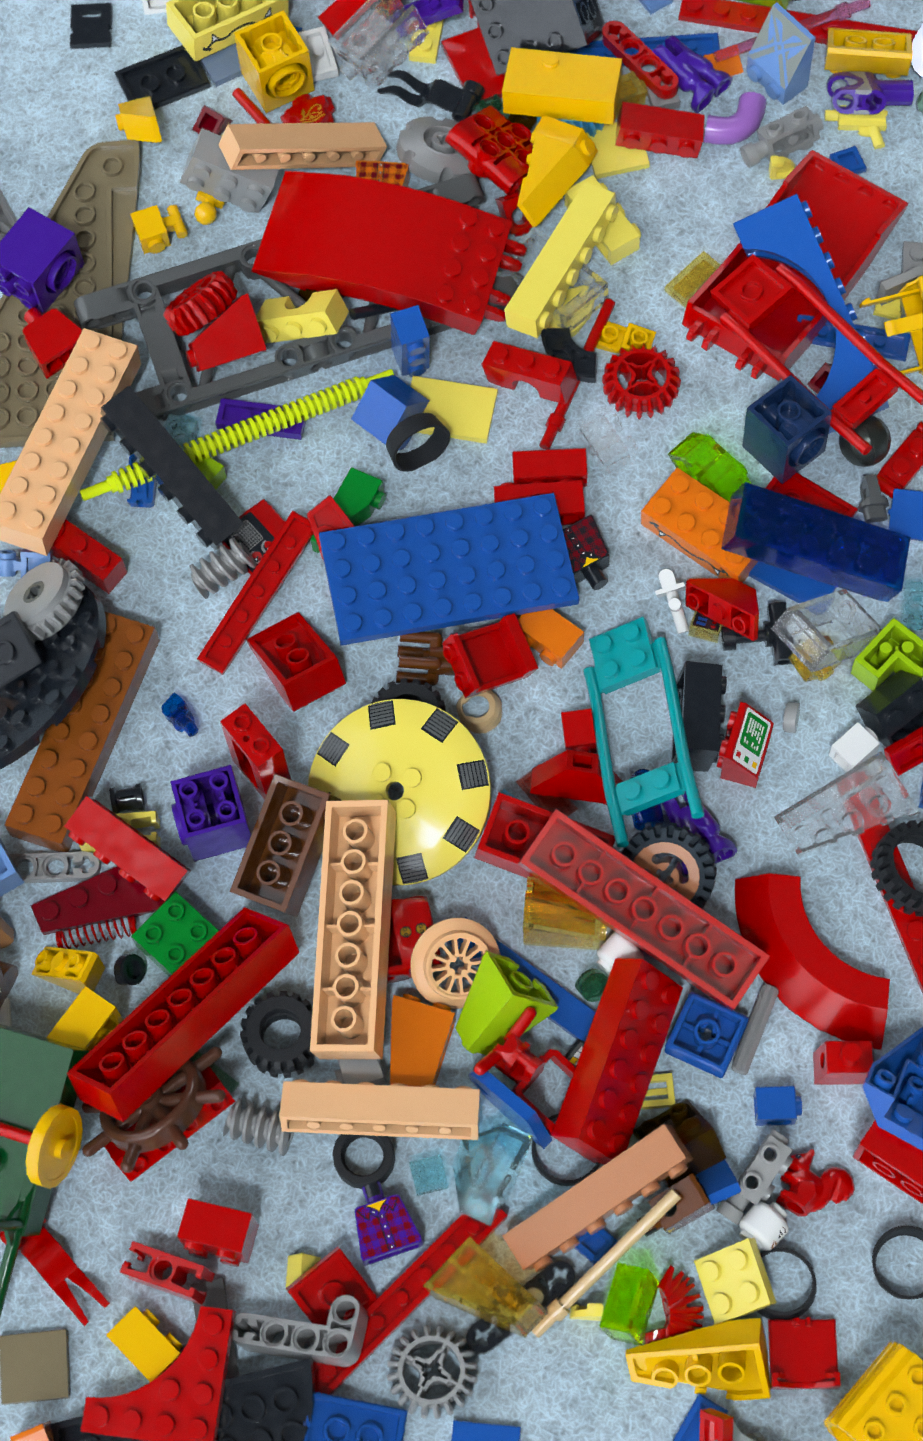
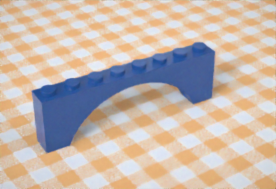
M795 194L733 223L747 257L754 254L757 258L771 259L784 263L802 273L819 289L827 303L856 330L853 321L858 319L852 304L848 303L845 305L841 296L846 293L840 277L834 279L830 269L835 268L829 251L823 253L819 244L823 243L824 240L818 226L812 228L808 219L813 217L807 201L800 202L798 195ZM836 327L835 354L831 370L823 387L816 396L830 410L833 409L832 406L877 368ZM863 329L856 330L868 342ZM888 401L871 415L889 408ZM831 426L828 434L835 432Z

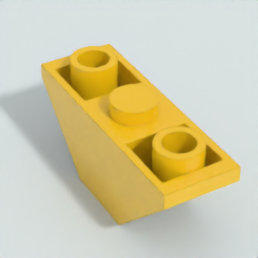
M45 946L43 951L38 954L31 974L79 994L85 986L94 992L106 967L99 955L94 952Z

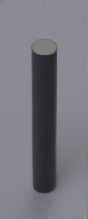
M372 304L350 309L349 314L352 320H358L400 310L380 304Z

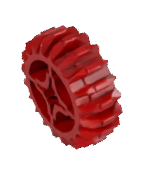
M223 271L207 274L183 290L180 295L170 302L163 315L167 321L166 323L178 336L194 333L218 317L220 313L231 305L238 292L234 286L235 284Z
M644 343L640 349H636L631 344L628 352L621 348L619 356L612 354L610 363H606L604 375L602 376L603 393L608 395L607 401L609 405L615 404L617 412L626 408L625 415L627 418L634 411L638 419L642 417V412H647V416L651 419L654 410L662 415L664 406L670 408L673 404V399L678 397V389L681 384L680 371L678 367H675L674 358L667 359L666 350L657 353L656 345L649 350L646 349ZM657 371L665 381L662 387L658 384V380L655 379ZM620 375H623L625 381L628 382L626 390L622 388L618 381Z

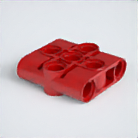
M491 105L458 122L449 131L445 142L468 161V169L480 178H488L508 196L521 189L522 180L524 177H527L529 165L526 163L527 155L531 154L533 149V143L530 142L532 133L526 126L510 122Z

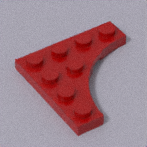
M200 1306L198 1319L187 1345L174 1363L159 1377L149 1384L126 1394L101 1398L86 1397L81 1432L145 1441H217L236 1311Z

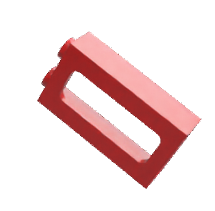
M246 703L220 721L233 762L264 800L274 774L291 780L283 748Z

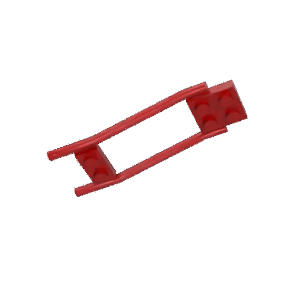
M752 254L710 291L711 297L728 311L721 315L720 322L737 335L782 380L792 375L813 394L750 332L793 295V291L796 289L877 367L832 406L833 409L830 410L832 412L830 426L859 452L867 455L871 451L872 446L853 429H856L898 391L899 387L921 405H923V390L888 362L818 293L784 263L779 264L774 272Z

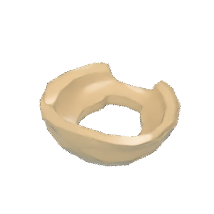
M492 690L466 699L463 694L456 704V709L461 723L473 733H487L500 723L502 702ZM481 696L488 700L489 709L484 716L477 718L465 716L463 705L471 698Z

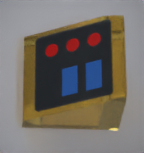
M695 610L688 636L718 643L723 625Z

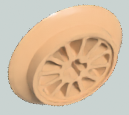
M449 918L429 927L418 939L411 956V975L419 993L432 1004H444L451 1009L463 1008L473 983L468 973L476 974L477 969L471 968V966L480 964L482 957L471 958L479 951L482 957L487 951L500 955L498 945L492 934L481 924L466 918ZM459 938H462L464 940L462 942L460 949L458 950L457 940ZM450 940L452 942L451 952L445 946V943ZM471 941L474 942L475 946L466 952ZM439 947L446 953L445 957L435 954ZM457 957H459L464 966L458 967L457 972H455L450 966V962H456ZM433 959L443 962L440 965L432 966ZM443 971L434 979L433 972ZM448 977L445 987H440L439 984ZM463 977L470 984V986L465 989H463ZM456 979L457 990L451 991V988Z

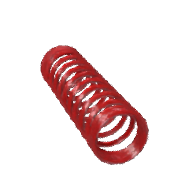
M128 916V924L131 931L129 934L127 933L123 918H120L125 934L130 937L131 934L133 935L137 931L135 916ZM113 919V926L118 936L122 939L124 935H120L116 921ZM106 921V929L110 937L115 940L116 936H112L108 921ZM99 922V931L101 932L103 939L107 942L109 938H105L101 924ZM91 924V932L96 942L100 943L101 939H97L93 924ZM83 926L84 934L89 944L92 945L94 941H90L86 926ZM76 927V935L81 945L85 946L86 942L83 944L78 927ZM68 929L69 937L71 938L74 947L78 948L79 944L77 943L76 946L74 939L72 937L71 929ZM63 930L56 931L58 948L71 949V945L69 947L67 945Z

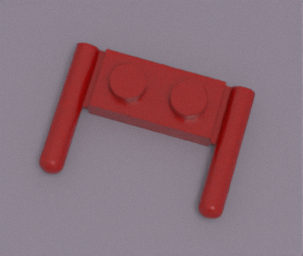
M923 421L918 424L916 429L913 430L882 467L879 474L876 475L880 491L893 499L894 488L905 489L923 467Z

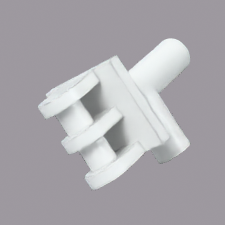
M663 569L659 573L662 589L655 591L657 598L667 597L677 633L688 632L690 630L678 592L686 590L685 583L677 584L673 572L669 569Z

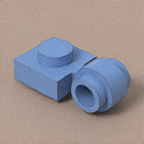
M22 549L21 559L16 556L15 550H0V576L13 577L16 576V571L21 570L22 578L34 567L45 562H52V550H50L48 556Z

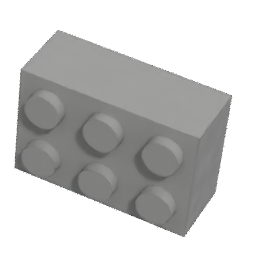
M202 128L187 157L179 183L186 185L193 191L209 194L218 201L229 202L239 206L246 212L259 213L273 190L279 169L231 170L219 147L222 136Z

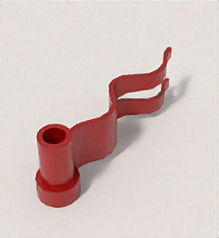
M43 1225L40 1235L22 1236L19 1246L20 1252L34 1266L83 1326L88 1324L89 1321L66 1284V1278L81 1287L104 1308L110 1304ZM0 1231V1239L6 1245L4 1231Z

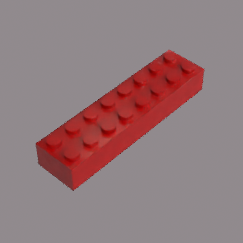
M557 809L518 864L730 1010L736 1008L770 957L767 953Z
M244 907L67 1072L80 1101L124 1122L300 953L289 925Z

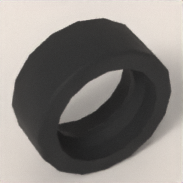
M340 1134L335 1141L332 1152L334 1167L340 1178L351 1187L362 1189V1187L370 1183L380 1182L382 1184L393 1172L395 1153L393 1144L388 1136ZM356 1139H373L382 1148V1164L377 1171L370 1175L362 1176L355 1174L346 1165V1149Z

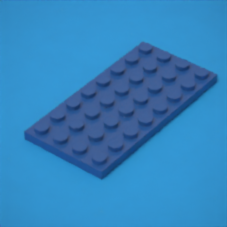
M554 493L319 533V541L341 646L498 619L513 613L521 615L579 604L580 599Z

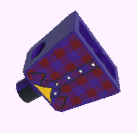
M380 1182L370 1183L362 1187L367 1204L355 1208L354 1212L360 1254L364 1267L424 1246L422 1238L398 1194L385 1198Z

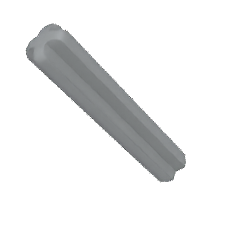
M764 984L761 988L732 1063L731 1069L741 1075L748 1074L779 992L774 986Z

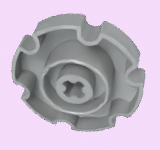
M432 116L420 117L409 121L406 129L400 131L396 147L398 158L402 163L409 164V171L417 177L436 184L461 175L472 174L468 169V161L445 142L447 134L458 123L457 121L448 118L437 120Z

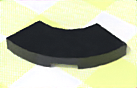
M570 328L543 329L541 339L546 355L572 362L578 381L596 383L597 352L585 351L578 347L571 338Z

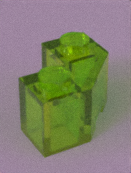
M692 432L668 453L676 468H679L730 503H733L752 486L744 465L723 449L710 435Z

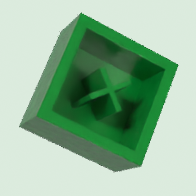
M175 892L131 938L136 947L170 977L219 930Z

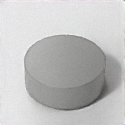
M788 702L786 704L783 719L784 732L796 733L800 715V703Z

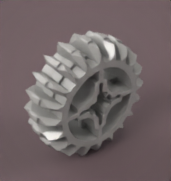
M429 1325L424 1326V1337L419 1338L417 1330H411L414 1341L410 1343L407 1338L401 1337L400 1342L405 1347L404 1351L395 1347L392 1349V1354L398 1357L399 1361L389 1360L387 1362L389 1368L397 1370V1372L387 1375L388 1381H398V1384L390 1388L392 1395L403 1392L404 1394L397 1401L398 1404L403 1406L410 1400L411 1404L408 1408L410 1414H414L418 1406L422 1407L421 1418L423 1419L427 1418L429 1409H434L435 1419H440L441 1413L439 1408L441 1407L446 1408L448 1415L454 1414L450 1403L455 1401L462 1408L465 1403L459 1395L463 1393L471 1397L473 1391L465 1386V1384L477 1383V1377L467 1374V1371L477 1369V1363H466V1360L474 1356L473 1350L469 1349L461 1352L467 1343L466 1340L462 1338L454 1344L453 1341L456 1336L454 1330H451L447 1337L444 1338L443 1326L437 1327L436 1336L431 1335ZM440 1345L439 1349L430 1358L423 1359L412 1355L423 1346ZM449 1351L459 1361V1380L453 1378L451 1374L444 1370V1363ZM438 1361L439 1367L437 1369L438 1372H441L442 1377L432 1376L430 1380L426 1381L425 1377L427 1374L426 1371H423L422 1366L432 1368ZM406 1364L420 1373L421 1378L415 1394L408 1388L405 1382L404 1372ZM435 1385H443L453 1389L441 1398L424 1399L426 1394Z

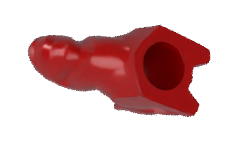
M813 1149L807 1153L791 1155L790 1157L793 1158V1161L787 1169L788 1171L780 1178L790 1188L788 1190H781L776 1203L798 1217L807 1216L810 1212L819 1211L830 1201L836 1204L847 1201L855 1190L852 1176L841 1167H830L820 1177L810 1170L815 1154Z

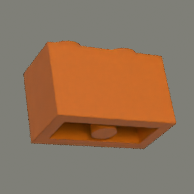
M553 609L522 614L518 619L529 647L539 652L541 660L549 666L555 664L562 669L584 643V631Z

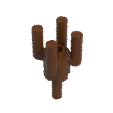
M423 631L400 635V642L429 644V648L398 645V667L427 670V673L397 671L396 683H401L400 679L407 678L408 683H413L415 678L420 680L421 685L427 682L435 686L438 683L439 675L455 676L451 664L444 657L442 635L440 633Z

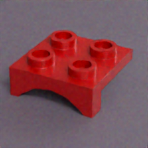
M796 1317L791 1320H768L771 1390L839 1389L841 1387L840 1372H838L835 1319H811L810 1317L800 1319V1317Z

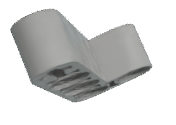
M342 1295L333 1301L327 1325L240 1313L235 1316L232 1339L249 1352L297 1360L311 1358L316 1363L349 1367L359 1359L368 1324V1313L350 1295ZM355 1308L354 1316L349 1320H344L345 1313ZM251 1328L260 1334V1337L256 1333H251ZM285 1331L283 1339L273 1344L277 1333ZM316 1336L314 1345L304 1349L305 1342L310 1337ZM348 1341L347 1348L342 1353L336 1354L337 1346L341 1342Z

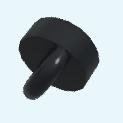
M137 954L119 956L114 964V975L117 984L137 985L143 980L146 967L142 958Z

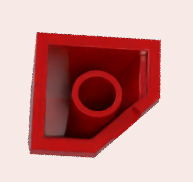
M248 293L238 297L188 344L190 350L186 351V356L191 368L196 367L197 372L267 350Z

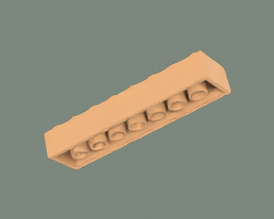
M83 329L0 493V541L48 556L108 433V430L100 421V418L103 417L101 415V407L127 386H131L141 366L138 345L92 330Z
M388 800L326 801L310 1052L319 1059H383L396 810Z

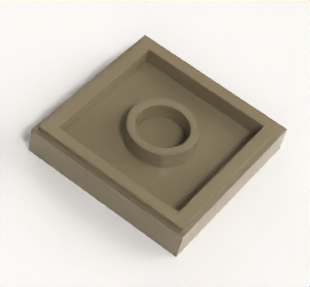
M66 1329L0 1336L2 1405L70 1398L68 1331Z

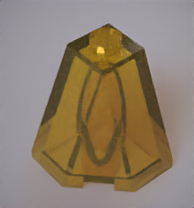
M528 876L524 904L523 945L598 950L599 942L606 941L607 926L538 878Z

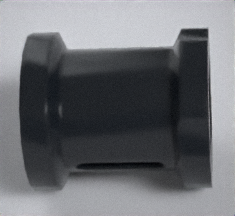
M141 783L135 784V787L116 790L114 787L109 789L113 813L118 814L120 811L138 808L140 811L145 810Z

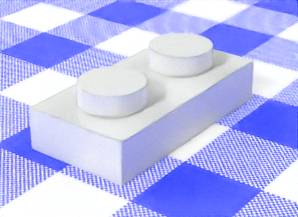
M325 26L298 32L309 50L313 82L339 76Z

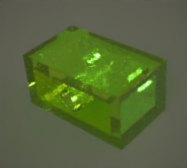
M617 1263L599 1325L610 1339L639 1346L642 1345L659 1281L649 1269Z

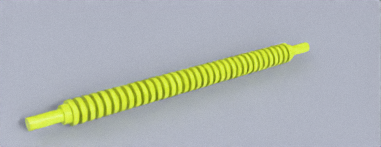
M389 369L366 379L364 376L360 378L357 376L352 377V381L347 379L345 384L342 381L338 383V386L336 384L332 385L331 389L329 387L324 388V392L322 390L317 391V395L314 392L310 394V397L308 395L304 396L303 400L301 398L296 399V403L291 401L289 406L287 403L283 404L282 409L278 406L275 408V412L273 409L268 410V415L266 412L261 413V418L259 415H255L254 421L251 417L247 418V424L245 420L240 421V427L238 423L232 424L233 430L231 426L225 427L226 433L223 428L219 429V436L214 431L211 433L212 439L209 434L204 435L205 442L202 437L197 438L198 444L195 440L190 441V446L187 442L183 443V451L194 464H196L195 458L198 463L202 462V455L205 460L210 458L209 452L212 457L217 456L216 449L219 454L224 453L223 447L226 451H230L231 445L234 449L238 447V442L240 446L245 445V440L247 443L253 442L252 437L254 440L260 439L259 434L263 438L267 436V433L269 435L273 434L274 430L276 432L281 431V427L283 429L288 428V424L291 427L295 425V422L297 424L301 423L302 419L304 421L309 420V416L314 418L316 413L319 416L323 414V411L325 413L329 412L330 408L332 410L337 409V405L342 407L344 403L346 405L351 403V400L355 402L358 400V397L362 398L371 380L391 376L394 373L392 369ZM135 462L132 463L133 470L130 465L125 466L126 472L123 468L118 469L119 475L114 470L110 476L106 477L105 481L79 490L83 501H86L109 491L112 493L117 491L119 494L123 493L122 486L128 491L131 489L130 483L133 488L138 487L137 480L140 485L145 484L144 478L148 482L153 480L152 477L150 479L147 478L139 468L138 463Z

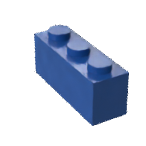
M419 305L390 314L391 348L402 376H420L429 368L430 336Z

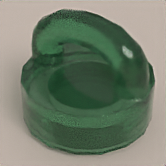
M592 968L581 974L575 982V988L585 1000L596 1002L602 997L608 977L599 969Z

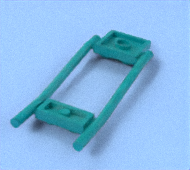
M644 617L590 638L589 642L595 667H587L583 670L590 698L604 794L618 848H624L629 845L623 815L630 816L685 794L684 791H686L692 818L698 819L704 816L690 759L668 644L665 637H659L653 642L648 621ZM662 671L678 763L671 762L615 784L601 694L611 693Z

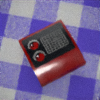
M265 499L239 516L244 525L242 530L232 537L237 543L241 542L254 558L256 566L285 523V520ZM228 540L223 545L229 550L231 546ZM247 565L248 573L251 575L255 568Z

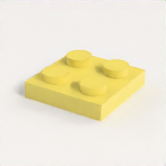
M747 1238L694 1261L714 1324L735 1320L777 1303L755 1238Z

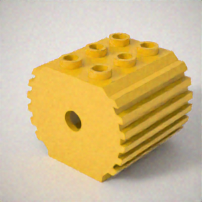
M889 1342L824 1420V1425L828 1432L837 1441H923V1360L904 1345Z

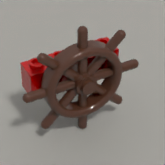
M213 1047L194 1062L189 1059L174 1073L177 1074L158 1088L124 1122L83 1103L82 1110L84 1113H100V1124L103 1132L83 1146V1155L91 1157L105 1147L115 1164L128 1180L132 1182L176 1147L179 1150L186 1149L189 1145L188 1138L236 1102L209 1067L221 1058L222 1050L219 1047Z

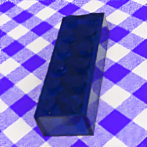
M744 482L731 495L721 549L878 601L888 602L902 591L911 537Z

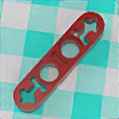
M609 21L603 26V44L617 58H621L622 63L657 97L671 99L677 95L679 88L678 76L625 24L620 21ZM628 48H635L639 52L629 55L624 51ZM650 64L655 66L656 69L647 72L642 70V67Z

